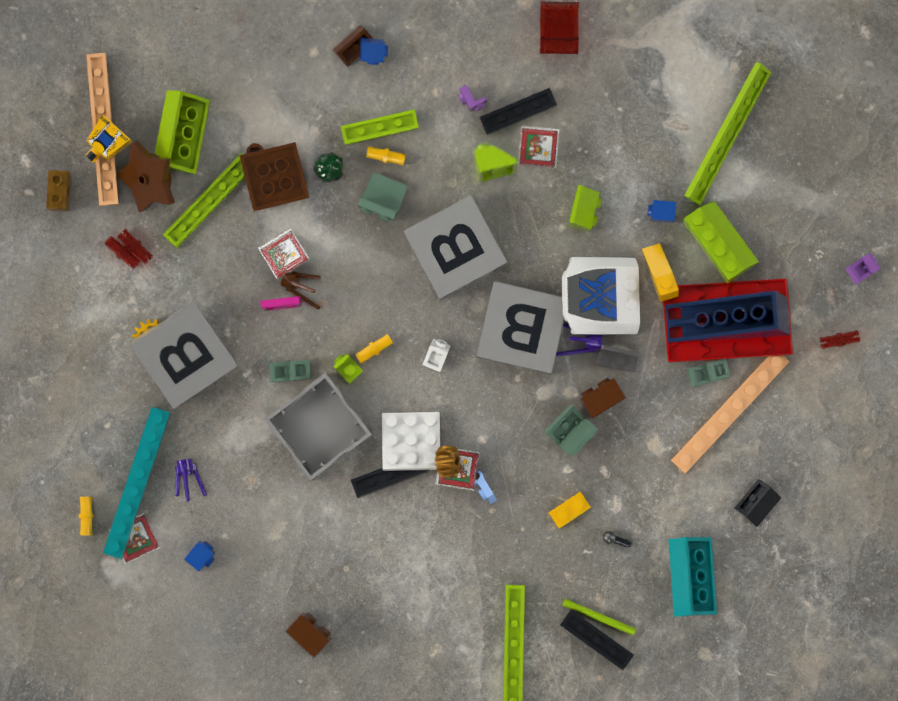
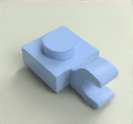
M480 470L477 471L480 477L475 480V486L481 488L478 490L483 500L488 499L490 504L496 502L497 499L485 481L483 473Z

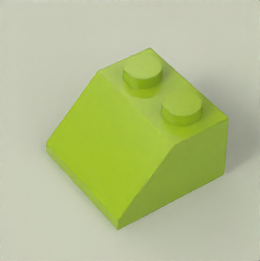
M578 185L568 227L591 231L592 227H596L598 216L594 215L596 208L600 209L602 198L599 197L600 192Z

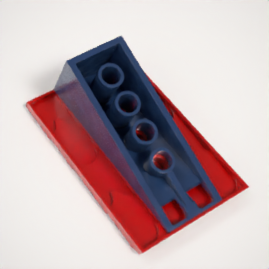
M787 279L730 282L729 284L723 282L677 285L679 289L678 297L663 301L669 363L794 355Z

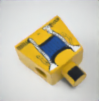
M102 115L86 140L92 148L85 156L93 163L101 155L109 161L130 145L132 141Z

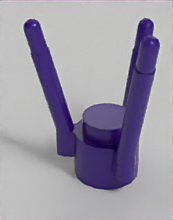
M563 324V327L571 329L569 324ZM586 335V338L570 336V340L585 342V347L588 348L557 352L556 356L586 352L595 353V350H601L602 335Z
M192 459L178 460L175 467V496H179L181 475L184 481L186 501H190L187 476L192 475V471L203 496H207L197 471L196 463L192 464Z

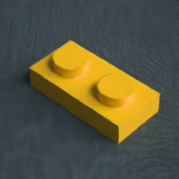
M580 491L548 513L560 529L587 511L591 506Z

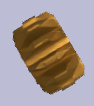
M446 445L438 447L434 459L439 476L443 478L458 476L462 464L460 452L456 446Z

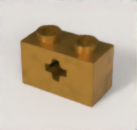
M48 170L46 208L48 210L69 212L70 172Z

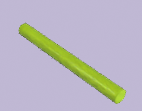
M568 599L563 601L562 606L630 635H634L636 631L634 627Z

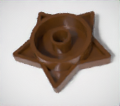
M139 141L131 143L129 164L121 169L117 176L132 190L138 211H145L154 202L166 205L174 203L175 201L170 190L172 182L169 170L170 159L149 153Z

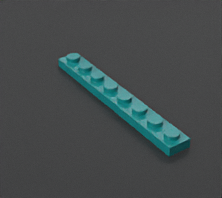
M151 407L103 554L119 559L123 558L171 414L170 412Z

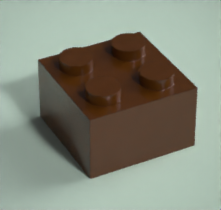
M607 377L597 384V389L593 390L591 387L581 393L582 398L579 401L590 419L626 398L614 378L609 380Z
M303 612L285 632L314 658L332 639L329 636L331 633L324 626L320 628L315 623L317 620L310 613L305 614Z

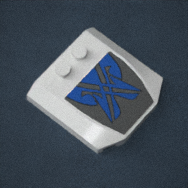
M571 257L570 263L562 275L563 317L565 321H568L572 335L637 334L640 326L639 266L636 258Z

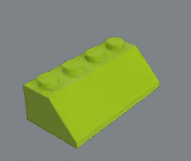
M167 90L154 154L170 159L169 170L196 174L210 104L209 99L183 91Z
M488 143L478 145L477 149L474 150L473 161L479 182L516 173L517 159L494 145L488 146Z
M715 201L699 207L684 218L683 224L727 284L759 263Z

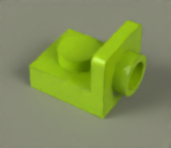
M341 354L334 361L336 364L333 367L349 384L363 372L348 354L345 356Z

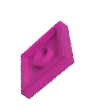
M299 296L260 301L261 308L265 311L302 306Z

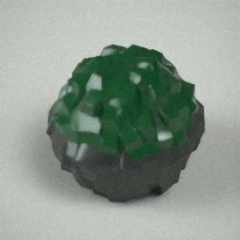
M333 152L322 154L314 164V172L324 182L337 181L343 176V158Z

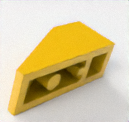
M660 243L643 248L642 253L659 301L662 302L678 297L679 289Z

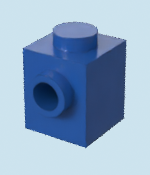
M361 38L360 60L366 61L371 65H378L379 62L384 63V57L388 56V46L385 45L384 40Z
M653 200L652 205H648L647 216H651L650 221L674 223L676 202Z
M199 541L184 560L199 572L204 566L208 568L215 560L213 558L215 553L212 551L214 547L207 541H204V543Z

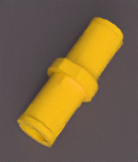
M368 146L366 158L383 161L382 163L389 162L404 165L406 154L389 151L388 148L384 150Z
M386 334L377 341L368 343L369 346L355 355L362 364L374 355L378 356L379 352L393 344L388 334Z
M89 496L80 497V514H78V518H80V536L93 535L92 518H94V514H92V497Z

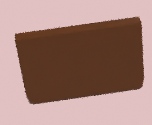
M361 25L333 49L334 53L347 67L360 56L361 38L373 39Z

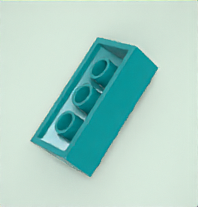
M712 537L668 539L674 617L717 615Z

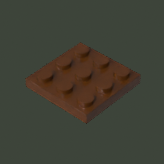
M296 142L240 155L253 212L309 198Z

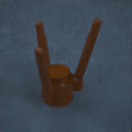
M295 271L283 275L281 286L285 287L286 291L299 296L303 301L316 309H320V306L294 289L301 288L315 293L314 289L300 284L298 277L321 279V276Z

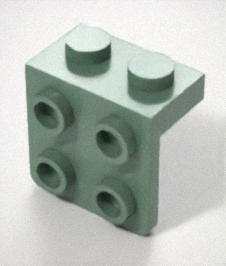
M373 173L363 197L359 200L358 207L361 208V212L371 215L374 213L379 215L378 218L383 221H394L406 194L407 186L378 173Z
M570 404L544 432L567 454L574 456L581 451L587 441L594 438L598 428Z

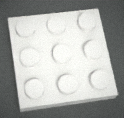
M440 412L382 413L383 471L436 470L434 458L436 457L435 452L440 447Z

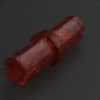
M127 229L123 230V234L120 233L118 239L144 264L148 263V259L151 260L153 255Z
M112 236L104 243L116 254V258L122 259L132 269H135L141 262L129 251L127 246H123Z
M858 330L847 333L839 332L836 335L820 337V342H826L825 344H820L821 349L837 346L843 347L846 344L860 342V337L853 338V336L859 335Z

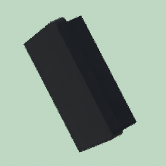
M758 479L736 505L735 509L757 527L781 497L769 485Z

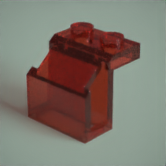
M541 1L540 54H578L579 2Z

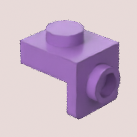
M467 85L459 88L461 94L458 97L463 105L466 104L470 111L475 110L477 112L485 107V103H487L486 97L475 101Z
M869 253L845 268V270L856 285L878 271L880 266L872 254Z

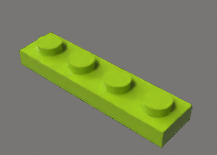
M415 109L340 126L345 146L419 129Z

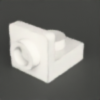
M433 339L422 365L440 372L451 346L444 340Z

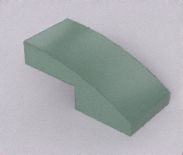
M726 359L686 369L691 388L731 377Z
M310 361L269 363L270 383L311 379Z

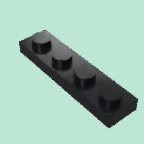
M547 88L480 116L479 119L486 135H489L556 107L557 103L551 89Z
M383 468L351 479V483L359 499L427 473L429 470L383 471Z
M573 610L569 611L560 626L621 670L625 669L634 654Z

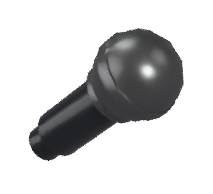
M606 531L603 534V541L606 544L615 543L624 547H631L632 542L616 536L612 531Z

